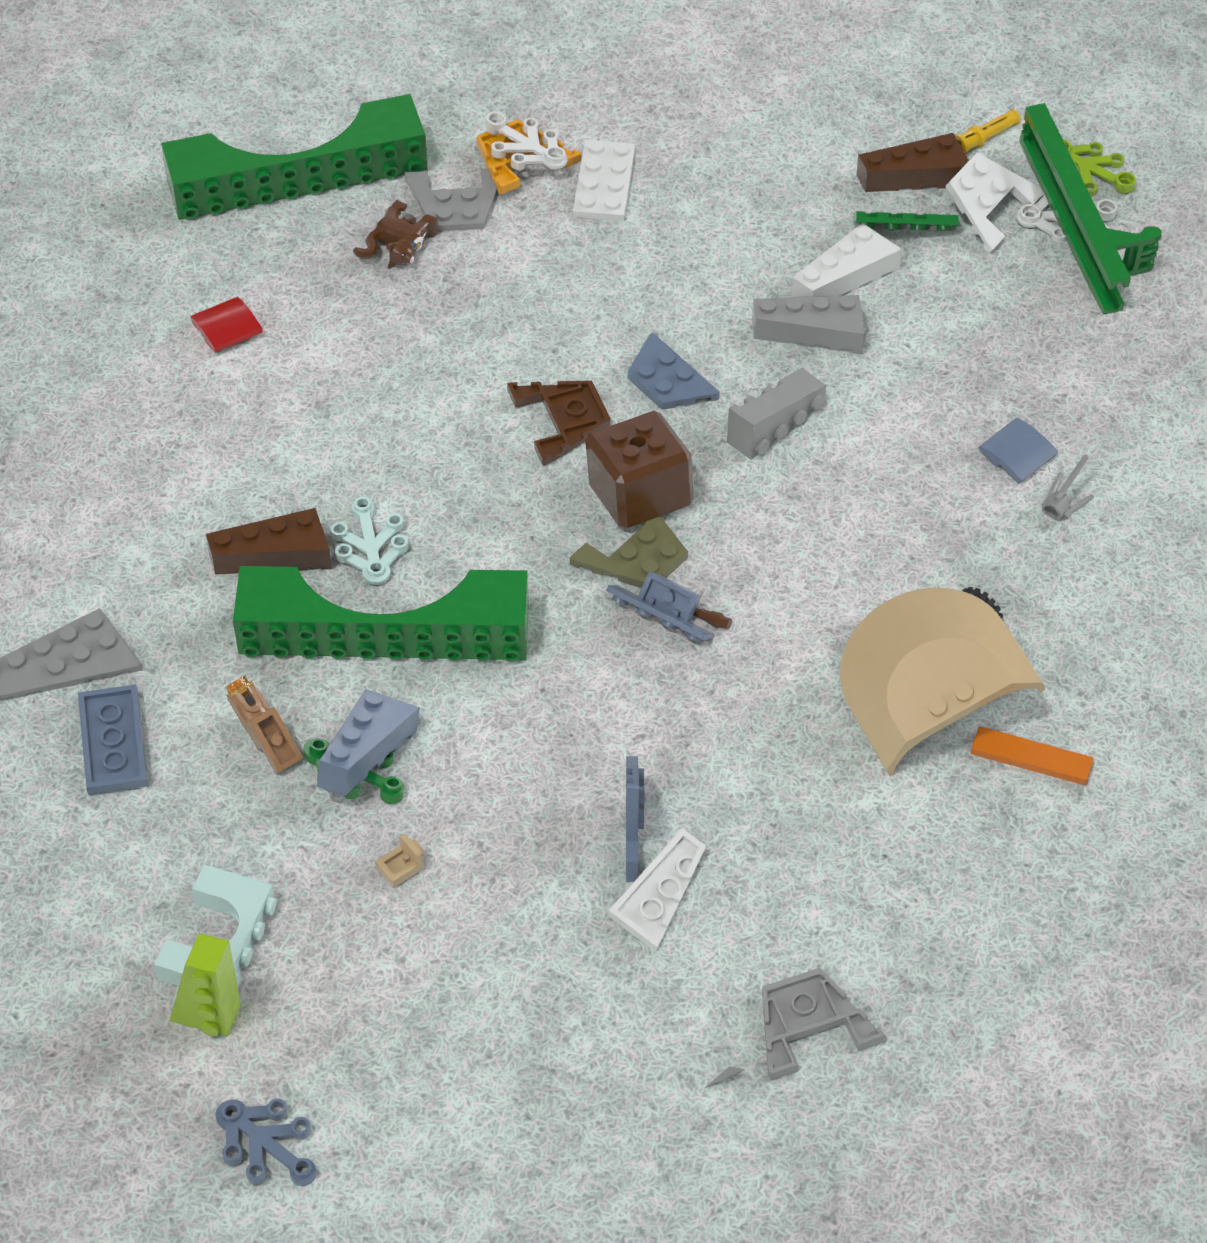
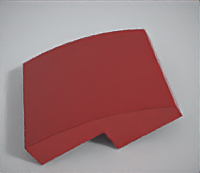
M238 296L190 316L193 325L203 334L205 342L215 352L263 333L262 327L254 314Z

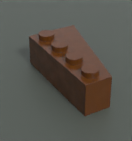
M949 133L858 154L856 176L865 192L898 191L899 188L922 190V187L943 189L946 188L945 186L969 160L954 133Z
M316 508L206 534L208 552L215 575L238 574L240 566L297 567L299 571L307 570V568L332 569L330 550Z

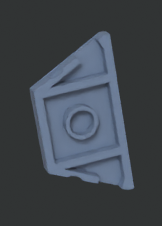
M653 332L648 336L628 370L627 379L662 410L675 408L679 405H694L695 400L710 398L711 401L719 399L720 392Z

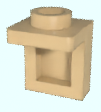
M405 833L399 836L400 846L375 861L376 869L393 888L423 869V849L416 840L411 841Z

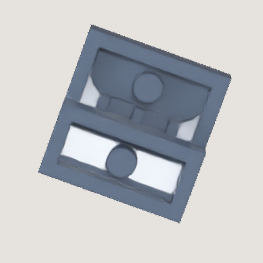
M1017 417L978 447L994 466L998 467L1001 465L1018 484L1059 452L1041 433Z

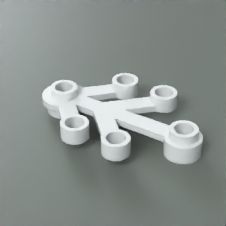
M490 112L486 115L485 127L490 134H503L516 142H494L491 147V155L493 157L503 158L506 156V153L533 152L537 154H513L511 157V167L516 170L524 169L526 164H544L553 170L563 168L567 164V155L564 149L557 145L558 133L555 130L548 129L543 132L542 141L547 145L548 148L546 149L539 144L538 121L536 119L527 118L523 122V131L527 134V138L505 125L506 117L504 114Z
M1044 194L1035 205H1023L1017 212V221L1020 225L1028 228L1037 227L1050 234L1055 242L1062 243L1066 241L1061 227H1056L1048 222H1057L1053 211H1044L1050 206ZM1103 199L1097 203L1096 208L1103 221H1111L1115 218L1117 205L1114 201Z

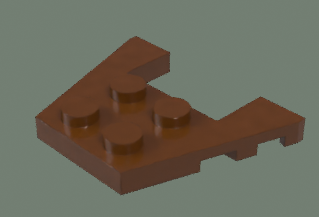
M592 380L557 381V385H542L541 382H531L529 386H517V382L507 383V391L515 408L543 401L558 435L534 441V449L542 466L549 464L585 442L588 434L611 426V418Z

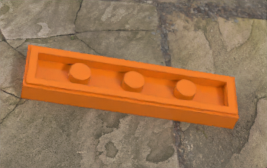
M981 726L978 727L970 753L1086 786L1094 759L1091 756Z

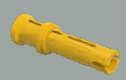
M1011 109L981 126H971L967 132L955 134V137L964 153L967 154L974 147H982L987 139L1019 124L1021 120L1020 115L1015 109Z

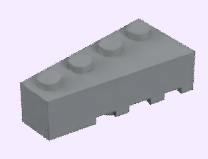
M859 295L753 299L752 323L754 339L781 343L795 342L802 343L803 346L808 347L816 345L829 347V350L840 351V349L851 350L853 353L863 354L865 332Z
M801 368L779 380L777 387L772 388L768 386L764 388L759 397L755 398L751 395L744 399V405L739 407L735 404L729 407L727 443L750 460L758 454L763 455L768 450L770 444L777 439L782 440L787 435L789 429L794 425H801L808 414L813 410L818 411L823 407L826 401V385Z

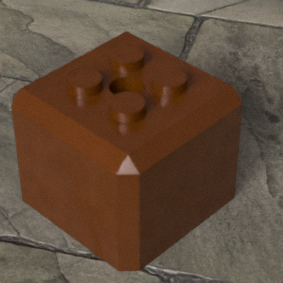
M653 410L588 434L585 443L589 485L618 526L629 528L691 505L694 499L692 454L661 413Z

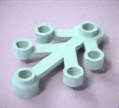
M358 497L352 504V514L354 518L360 520L364 539L350 533L345 523H334L331 526L332 538L335 541L344 542L335 548V555L337 561L348 563L361 570L366 582L372 585H380L386 582L391 575L389 566L400 554L408 550V539L406 536L395 535L392 537L396 532L403 529V517L397 513L390 514L386 518L387 525L375 538L371 520L375 512L374 504L367 497ZM391 539V548L379 559L378 552ZM351 546L367 554L368 561L352 554Z

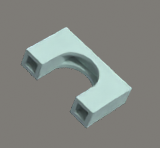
M204 864L192 888L194 902L197 905L226 913L239 924L235 935L229 940L237 986H239L240 970L243 965H249L253 954L252 946L254 941L261 940L265 930L264 921L267 915H273L277 899L274 898L273 886L271 884ZM166 939L154 963L157 979L179 986L183 969L192 947Z

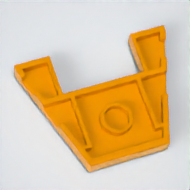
M516 119L505 124L528 138L527 134L523 131L522 121ZM538 130L539 144L547 149V145L542 141L543 132ZM487 131L477 135L476 144L498 192L504 194L520 186V178L510 170L513 169L511 167L512 155L515 153H522L524 155L537 154L533 152L506 153V156L503 158H495L491 155V147L494 142H516L503 134L493 135ZM557 142L558 147L564 149L567 155V164L563 168L581 161V153L578 150L570 151L564 148V143Z

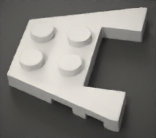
M978 152L945 186L961 213H966L973 224L971 226L972 231L975 235L979 234L984 242L982 247L988 253L1005 237L986 218L1004 196L1010 191L1023 205L1034 204L1043 195L1042 188Z

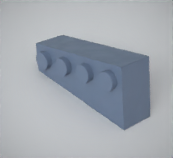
M365 689L320 759L317 787L346 796L368 776V772L373 767L378 768L391 751L396 752L402 747V742L407 737L409 739L413 737L417 732L420 707Z

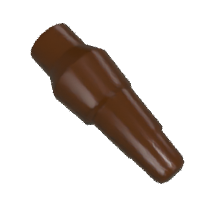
M696 608L693 614L716 628L722 627L728 630L732 624V619L725 617L720 612Z

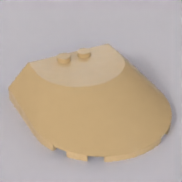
M926 588L910 591L878 606L861 621L852 633L844 649L840 666V682L844 698L889 776L895 774L894 769L899 761L915 745L987 703L1017 690L1038 689L1040 692L1046 690L1042 680L997 612L980 598L949 588Z

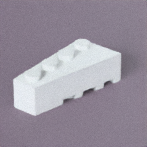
M862 223L793 277L791 297L840 296L848 291L853 292L865 283L874 282L889 272L893 273L900 270L902 249Z

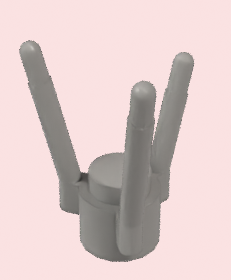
M1088 455L1082 457L1061 489L1056 492L1063 477L1062 472L1058 473L1047 498L1041 504L1045 515L1054 520H1060L1061 517L1067 520L1072 513L1094 499V496L1091 494L1070 507V498L1065 494L1088 460Z

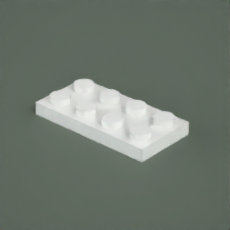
M585 140L573 207V217L624 221L635 144Z

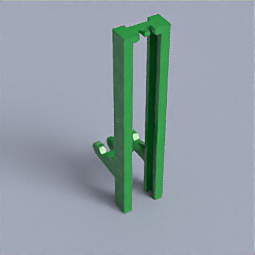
M1046 104L1027 106L1023 118L1025 123L1022 124L1023 130H1021L1019 143L1103 315L1123 311L1125 303L1116 285L1122 283L1124 288L1129 287L1130 276L1152 271L1162 230L1158 226L1144 227L1141 233H1131L1106 228ZM1125 249L1123 261L1117 250Z

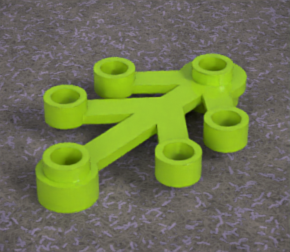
M1063 139L1086 188L1093 189L1088 190L1091 197L1097 193V184L1093 182L1091 173L1115 185V189L1120 193H1130L1135 189L1136 177L1134 174L1124 171L1116 175L1100 167L1110 165L1113 168H1121L1125 160L1122 154L1113 153L1101 156L1103 146L1098 142L1071 146L1069 141ZM1088 154L1091 157H1081L1079 155Z

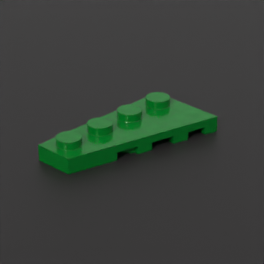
M856 211L853 216V223H859V225L863 223L871 229H874L875 224H885V229H900V225H911V230H926V225L937 226L936 231H952V226H958L959 215L865 213L866 211Z

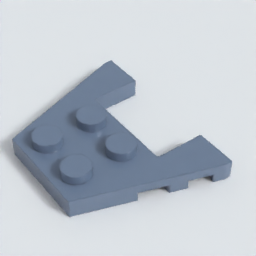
M626 756V882H634L638 878V829H644V811H639L644 810L645 805L644 768L638 767V756Z

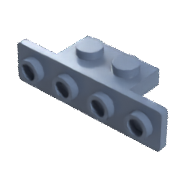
M653 571L648 572L639 595L619 585H608L606 591L613 594V600L624 605L631 603L637 606V612L647 617L655 615L661 618V624L674 630L678 627L686 631L685 636L696 642L711 640L714 635L690 622L701 595Z

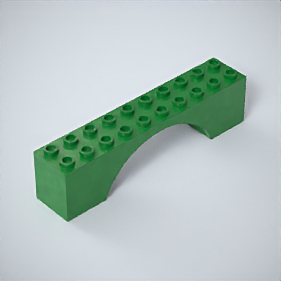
M411 94L361 103L357 116L341 134L325 144L298 153L281 155L251 153L222 142L212 133L161 143L166 179L178 220L194 219L197 216L207 214H219L222 211L232 209H244L247 206L257 204H269L272 201L286 198L294 199L301 195L318 194L322 191L336 188L343 189L360 183L368 184L385 178L393 179L396 176L405 175V172L428 170L426 134Z
M240 566L233 615L238 654L247 657L273 655L278 658L286 656H303L305 658L331 656L336 659L344 657H361L363 659L384 657L394 660L402 658H419L421 660L432 658L453 661L459 659H477L479 661L526 660L529 618L528 570H469L465 578L452 591L426 606L400 613L372 614L346 609L324 599L305 582L297 567Z

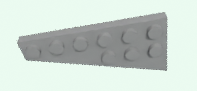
M99 608L1 657L0 699L9 697L19 698L27 693L51 691L83 684L88 680L101 677H115L116 674L129 671L134 673L142 671V667Z

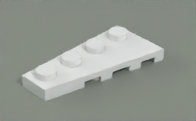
M682 828L609 909L607 916L642 943L656 951L706 846Z

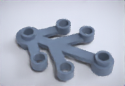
M276 1098L271 1100L268 1105L246 1107L239 1100H227L221 1103L216 1110V1121L221 1128L226 1130V1146L222 1150L223 1160L229 1166L238 1165L242 1161V1149L238 1145L240 1130L249 1137V1165L246 1168V1176L251 1184L258 1185L266 1179V1170L263 1165V1148L289 1169L290 1178L294 1184L307 1186L316 1178L314 1163L307 1158L298 1159L274 1139L290 1137L300 1140L305 1139L311 1133L310 1122L305 1117H297L291 1124L257 1126L250 1120L271 1118L274 1121L283 1120L287 1116L285 1101ZM275 1107L283 1108L281 1112H272V1109ZM232 1110L237 1112V1114L232 1117L226 1115L229 1111ZM299 1125L306 1126V1129L303 1131L295 1130ZM232 1151L238 1153L237 1156L233 1158L227 1156L228 1153ZM301 1166H305L308 1168V1170L303 1173L297 1171V1169ZM254 1170H260L262 1172L259 1176L256 1177L250 1175Z

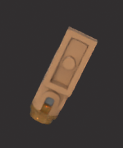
M245 675L225 686L228 692L226 694L227 700L257 749L263 750L276 774L304 759L275 707L269 708L252 680L248 681Z

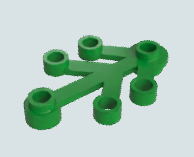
M320 738L307 741L303 748L306 760L310 764L316 765L318 773L320 759L330 745L329 742ZM392 751L386 756L388 758H385L379 767L386 768L392 765ZM372 771L368 772V776L364 781L380 788V798L384 802L395 804L402 801L404 784L398 777L390 776L384 778ZM360 783L343 797L347 799L358 798L360 795Z

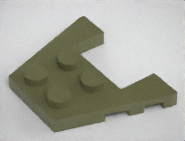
M661 516L640 523L639 525L642 527L610 557L585 543L570 557V565L576 568L580 566L592 569V573L601 576L604 573L618 577L620 582L642 588L649 571L667 578L688 558V551Z

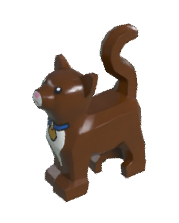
M396 200L387 209L384 217L377 223L376 228L365 239L368 248L355 247L353 252L360 259L371 258L378 250L376 241H380L387 245L386 248L389 250L390 260L388 269L395 265L413 263L415 259L413 253L422 247L425 238H433L437 234V218L427 214L417 223L415 217H412L410 220L406 219L401 214V211L406 210L407 204Z

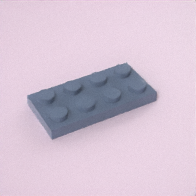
M137 685L78 692L88 795L148 786Z

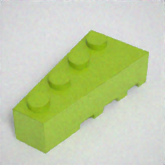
M198 933L183 969L169 1021L201 1029L203 1033L215 1037L218 1034L228 1036L241 1006L229 940Z

